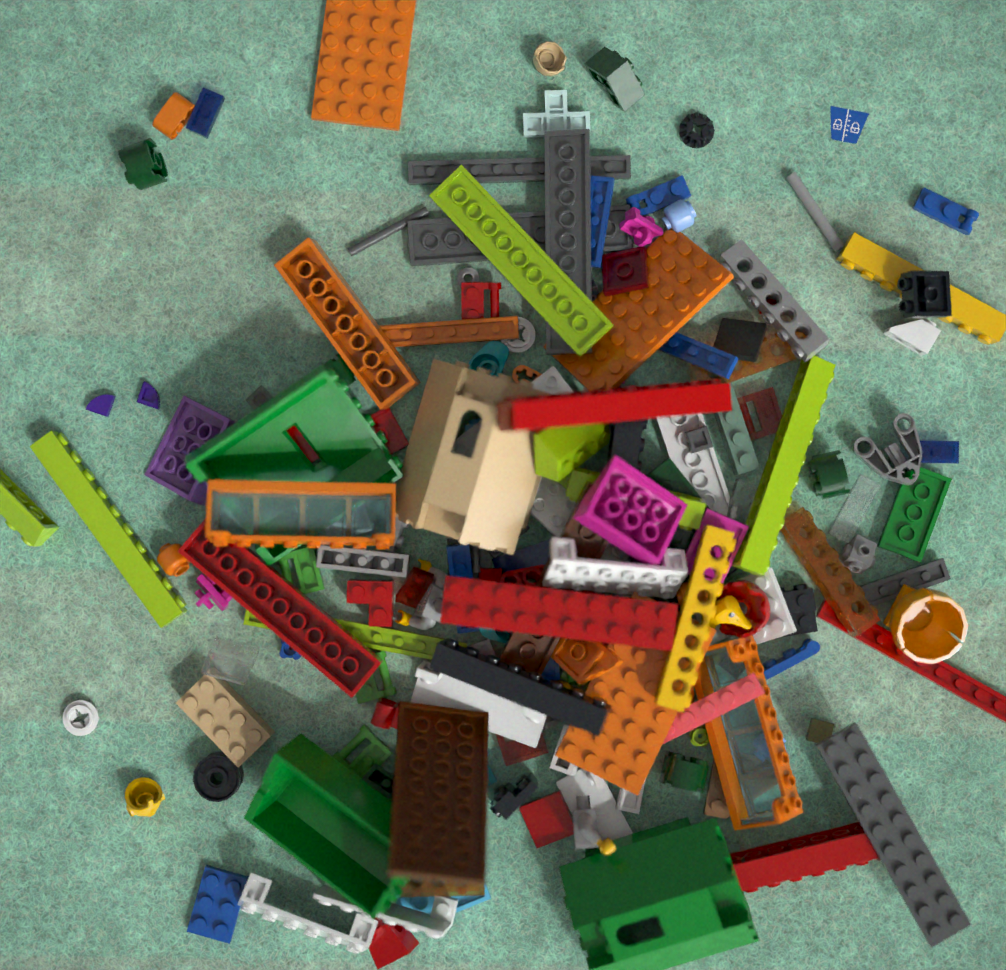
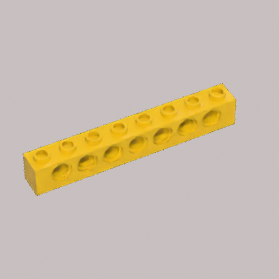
M705 525L703 528L675 626L673 649L668 651L654 703L681 712H684L685 707L688 708L690 705L692 694H689L691 685H695L698 672L695 671L697 663H701L704 656L702 645L704 640L707 641L711 628L708 627L710 618H714L717 605H714L716 596L721 595L723 583H721L722 575L727 573L730 564L727 557L729 551L732 552L736 543V539L733 538V532ZM714 545L720 549V556L716 559L710 555V549ZM708 567L714 571V577L710 581H707L703 576L704 570ZM700 590H705L708 594L707 600L703 603H700L697 599V594ZM695 612H699L702 617L701 622L697 625H693L691 622V615ZM689 634L695 637V644L691 647H687L684 643L685 637ZM682 657H687L689 660V665L685 669L678 667V661ZM676 679H680L683 683V687L679 691H673L671 687L672 682Z

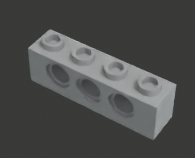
M321 545L318 548L316 567L407 577L410 554L354 549L352 547L333 549L330 548V545Z

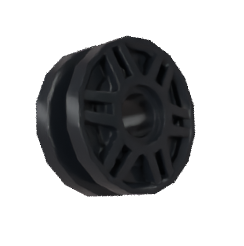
M222 751L214 752L198 763L194 770L193 783L201 797L208 801L221 802L229 799L239 790L243 783L244 770L242 765L238 768ZM220 772L223 775V781L216 780L214 773Z

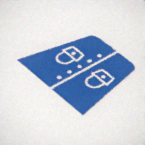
M830 106L831 138L852 144L857 143L869 113Z

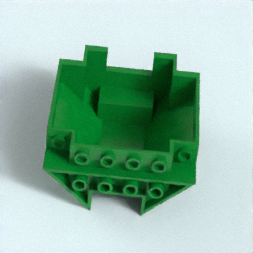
M688 817L611 840L616 848L609 855L603 854L599 847L586 848L585 858L559 866L566 895L563 897L566 909L570 912L573 929L575 931L578 930L580 933L579 943L582 951L586 950L588 957L586 960L589 970H664L760 941L744 891L742 892L733 867L726 840L716 818L691 825ZM658 915L664 931V935L630 945L621 943L616 937V932L621 926Z

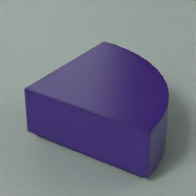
M143 381L136 402L159 410L160 397L157 390L151 384Z
M108 394L97 396L89 402L85 410L109 417L116 396Z

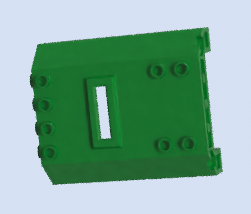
M324 363L185 457V466L199 483L205 480L207 484L208 480L393 484L404 476L401 470L403 464L389 450L386 445L388 440L381 430L376 431L373 427L375 422L368 413L364 415L361 410L363 406L358 398L350 396L348 393L350 388L344 379L341 378L339 380L333 368L329 369ZM295 425L322 461L313 466L286 430ZM219 497L248 534L254 535V499ZM261 498L260 535L300 536V499ZM307 499L306 536L317 535L345 516L346 500ZM353 500L352 510L367 500ZM255 544L256 552L268 566L296 548L283 547L284 544H274V547L265 548L260 547V544Z

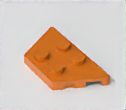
M561 637L551 655V658L577 683L582 685L623 663L602 642Z

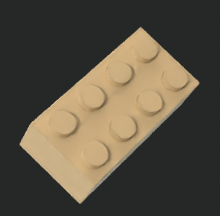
M214 668L200 678L176 702L238 768L275 733Z

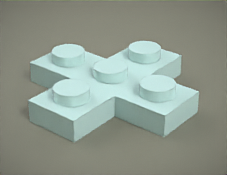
M545 90V113H523L524 138L545 137L544 131L590 130V111L567 112V90Z

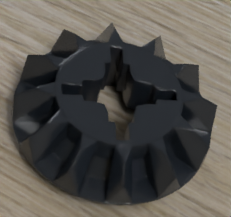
M698 112L688 114L679 126L681 140L691 148L705 147L711 142L715 132L713 121L707 117V114L703 115ZM693 123L697 127L704 126L700 132L701 136L698 133H691L694 128Z

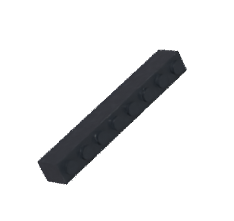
M447 638L437 643L430 669L596 736H600L603 732L612 705L607 704L605 699L589 697L585 695L584 691L577 688L571 690L564 687V684L560 681H549L542 678L543 676L540 673L523 671L521 666L514 663H503L497 656L480 654L478 649L460 646L459 642L454 639Z

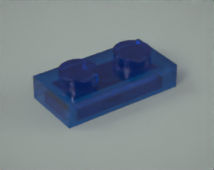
M203 87L185 128L208 139L225 97Z
M920 441L922 448L921 463L959 464V441Z

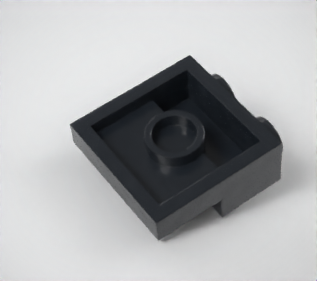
M909 271L901 274L897 286L902 291L899 311L903 313V319L952 316L949 271Z
M806 584L793 585V590L785 591L784 587H780L797 630L782 637L818 632L813 588L807 587Z
M532 773L528 776L525 774L521 776L515 783L517 785L516 788L508 782L505 786L501 784L494 791L493 794L495 796L490 802V809L498 818L502 816L507 820L538 788L537 778Z

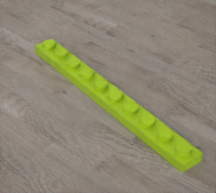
M246 610L244 625L269 629ZM333 618L371 649L432 660L437 643L444 640V638L386 627H373L365 623ZM458 641L460 646L467 647L466 642Z

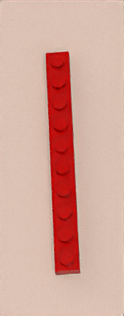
M829 597L824 598L815 615L817 618L1006 723V696L942 660L936 663H926L911 659L897 648L890 631Z

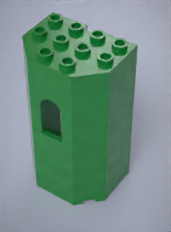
M300 733L275 752L261 780L263 783L256 791L244 819L374 920L380 913L384 915L392 904L391 901L396 902L403 893L402 887L411 879L387 876L392 802Z

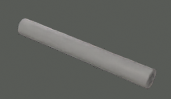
M794 172L786 178L836 252L844 246L841 239L797 173Z

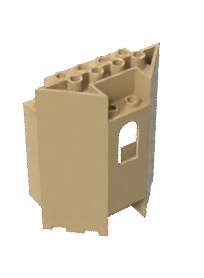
M433 359L403 461V467L401 468L404 476L398 480L396 485L395 517L405 524H411L415 529L423 528L460 540V544H472L479 548L492 551L495 549L514 555L520 531L527 527L542 477L535 474L534 433L540 429L499 432L497 403H505L504 398L551 393L534 389V383L520 380L519 384L511 382L512 377L500 373L498 378L490 376V370L477 367L476 371L468 369L469 364L456 361L455 365ZM468 410H475L482 417V426L472 458L451 452L461 417Z

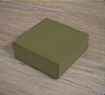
M811 718L806 740L815 743L824 740L832 735L834 724Z

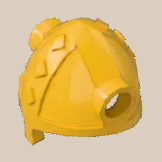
M140 777L134 779L125 790L126 809L131 817L134 815L151 817L156 813L161 801L165 800L160 785L150 778Z

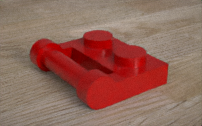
M461 282L462 320L484 318V289H490L491 318L499 317V289H501V282Z

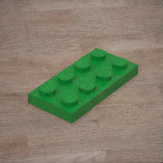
M920 467L919 476L915 483L912 485L900 484L877 547L921 562L952 479ZM905 469L903 478L908 477L910 480L913 479L911 477L912 474H914L913 471L911 470L908 472Z

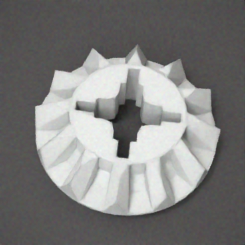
M518 317L519 331L524 328L521 336L525 342L519 339L512 342L511 340H501L511 352H524L534 343L535 329L531 322L525 318Z
M84 700L70 703L63 712L65 728L71 734L77 736L91 733L97 727L100 719L98 717V709L92 705V702ZM79 711L81 714H89L84 719L85 723H83L82 721H73L76 719V717L79 716Z

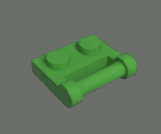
M315 548L291 551L277 561L280 564L282 576L294 585L288 559L293 558L301 587L299 590L304 594L325 589L321 570L316 567L317 555Z
M385 651L375 652L383 660L378 668L384 689L378 690L373 673L356 693L358 704L397 693L396 687L392 685L385 657H387Z
M365 724L359 729L360 732L340 752L337 751L333 755V758L361 779L375 763L380 766L392 754V751ZM366 738L371 742L351 763L347 761L346 758Z

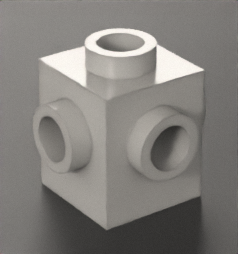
M857 534L844 546L841 552V556H843L841 565L854 573L860 574L868 568L871 569L876 561L874 554L877 543Z

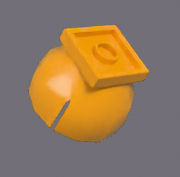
M906 584L902 586L883 622L886 626L890 627L893 640L898 649L911 659L926 663H936L951 657L963 645L951 633L964 642L968 628L963 608L947 593L927 588L917 590Z

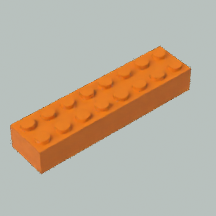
M308 237L274 265L380 410L388 409L421 383L316 240Z

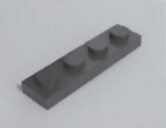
M939 558L858 586L857 589L863 606L867 609L896 599L904 584L918 590L948 581L951 578L944 558Z

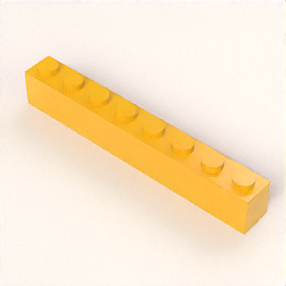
M855 232L848 237L836 259L841 262L840 265L848 270L855 269L860 272L862 278L868 281H877L882 289L889 292L893 290L899 293L901 299L902 291L897 286L901 274L909 271H925ZM950 285L952 316L938 317V319L948 324L954 323L958 326V330L965 334L972 333L978 337L977 340L983 344L990 345L999 342L1006 330V315Z

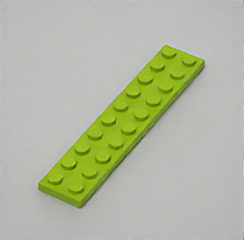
M462 164L429 195L579 357L585 354L614 326Z

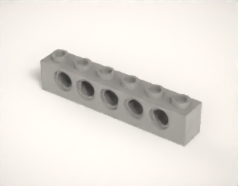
M742 239L721 254L719 263L733 274L735 287L748 296L751 306L758 308L762 312L765 322L775 327L779 338L784 342H788L792 347L793 354L798 359L801 358L806 362L827 346L829 338ZM744 266L748 271L741 272L738 270V267ZM758 282L762 285V288H754L752 283ZM774 299L777 302V304L770 305L766 302V300ZM787 315L792 321L785 322L781 319V316ZM802 332L806 335V338L800 339L795 333Z

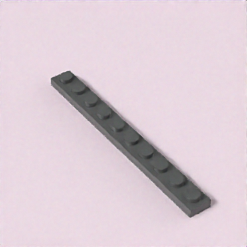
M630 155L590 156L592 176L613 177L614 180L631 179ZM545 157L408 161L409 185H440L461 164L479 183L545 182Z

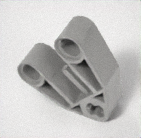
M902 413L895 417L893 430L910 458L908 461L896 442L884 449L895 466L894 469L890 467L882 452L878 450L874 442L868 437L858 438L854 443L853 451L862 462L881 478L902 485H912L919 476L922 448L913 417L907 413ZM905 419L909 422L910 428L901 430L898 428L897 422ZM860 443H867L870 446V451L868 453H860L857 446ZM906 469L908 472L912 470L914 474L911 477L913 479L903 478V470Z

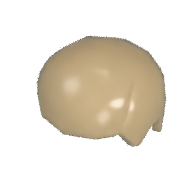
M549 41L537 46L533 54V63L540 74L551 77L565 69L567 57L562 47L555 42Z

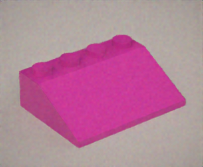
M615 455L586 493L573 518L640 563L655 565L660 564L687 504Z

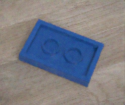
M206 865L187 932L230 944L241 908L237 904L249 877Z

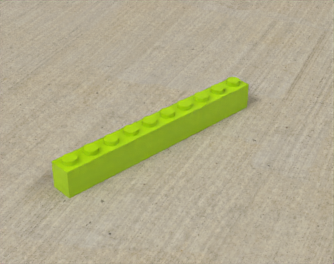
M815 355L806 362L801 360L745 523L749 526L748 531L731 566L753 575H764L769 569L772 551L778 543L777 536L779 530L785 522V512L792 502L791 495L799 481L798 474L800 468L806 461L805 454L813 440L812 433L814 427L820 420L819 412L822 404L827 399L828 386L834 378L835 364Z
M48 432L29 447L159 627H166L187 611L185 600L179 594L176 595L174 593L172 582L166 576L163 577L161 575L159 564L153 558L150 559L148 557L146 546L140 540L137 541L133 536V528L127 522L124 523L119 517L121 515L120 510L114 504L111 505L106 499L108 497L107 492L101 486L98 487L93 481L95 479L94 474L88 468L85 469L80 463L82 458L67 445L69 443L68 438L62 432Z

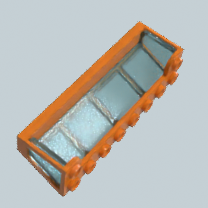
M208 480L205 535L209 542L214 543V546L226 547L228 543H237L238 547H251V544H260V547L271 548L274 547V544H284L283 547L297 548V544H307V548H320L321 545H330V548L342 549L344 545H353L354 549H366V546H376V549L381 550L389 549V546H394L396 484Z
M753 635L709 646L698 668V677L694 685L697 698L700 700L755 672L765 691L764 694L705 723L734 830L781 824L803 813L802 801L797 792L796 780L789 764V755L785 750L783 734L779 729L776 710L771 701L770 689L765 680L764 668L760 662L757 651L758 647Z

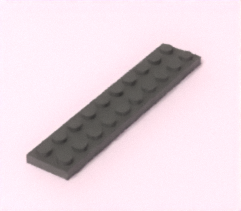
M590 130L544 131L545 253L592 302ZM546 322V354H576ZM592 347L585 354H592Z
M629 205L610 206L603 253L633 248L632 236L622 231L619 227V223L625 220V212L630 209ZM545 211L508 213L545 252ZM450 218L407 221L411 267L489 261Z
M853 722L815 744L928 945L932 948L971 925L969 919L858 724Z

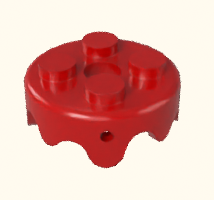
M736 580L724 585L721 595L716 596L715 603L723 597L733 596L738 603L742 602L747 606V613L744 615L751 622L752 626L750 629H745L730 623H720L719 631L725 635H734L739 638H746L761 631L768 622L770 615V604L764 591L758 585L747 580Z

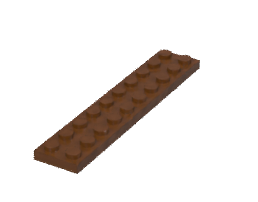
M587 480L559 538L574 539L576 558L600 560L609 542L573 518L582 499L594 484ZM551 554L535 586L543 587V579L551 563ZM559 588V589H562V590L575 591V590H573V589H563V588ZM511 632L499 656L500 661L506 664L514 663L521 666L523 671H534L542 675L560 637Z

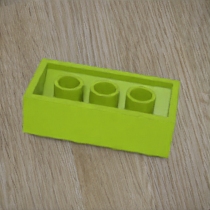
M609 423L540 429L534 433L535 474L559 482L609 443Z
M0 469V514L6 519L5 523L9 528L14 531L17 530L22 535L21 539L25 544L30 547L41 546L59 526Z

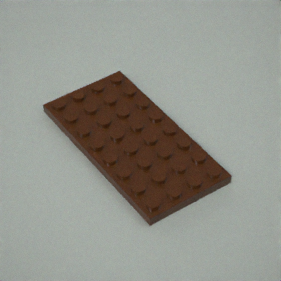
M404 701L399 702L387 876L477 886L485 885L489 713Z

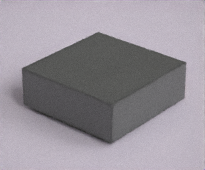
M707 426L684 432L691 454L713 447Z

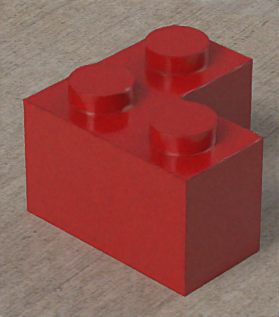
M350 579L347 581V603L369 604V626H393L394 580Z

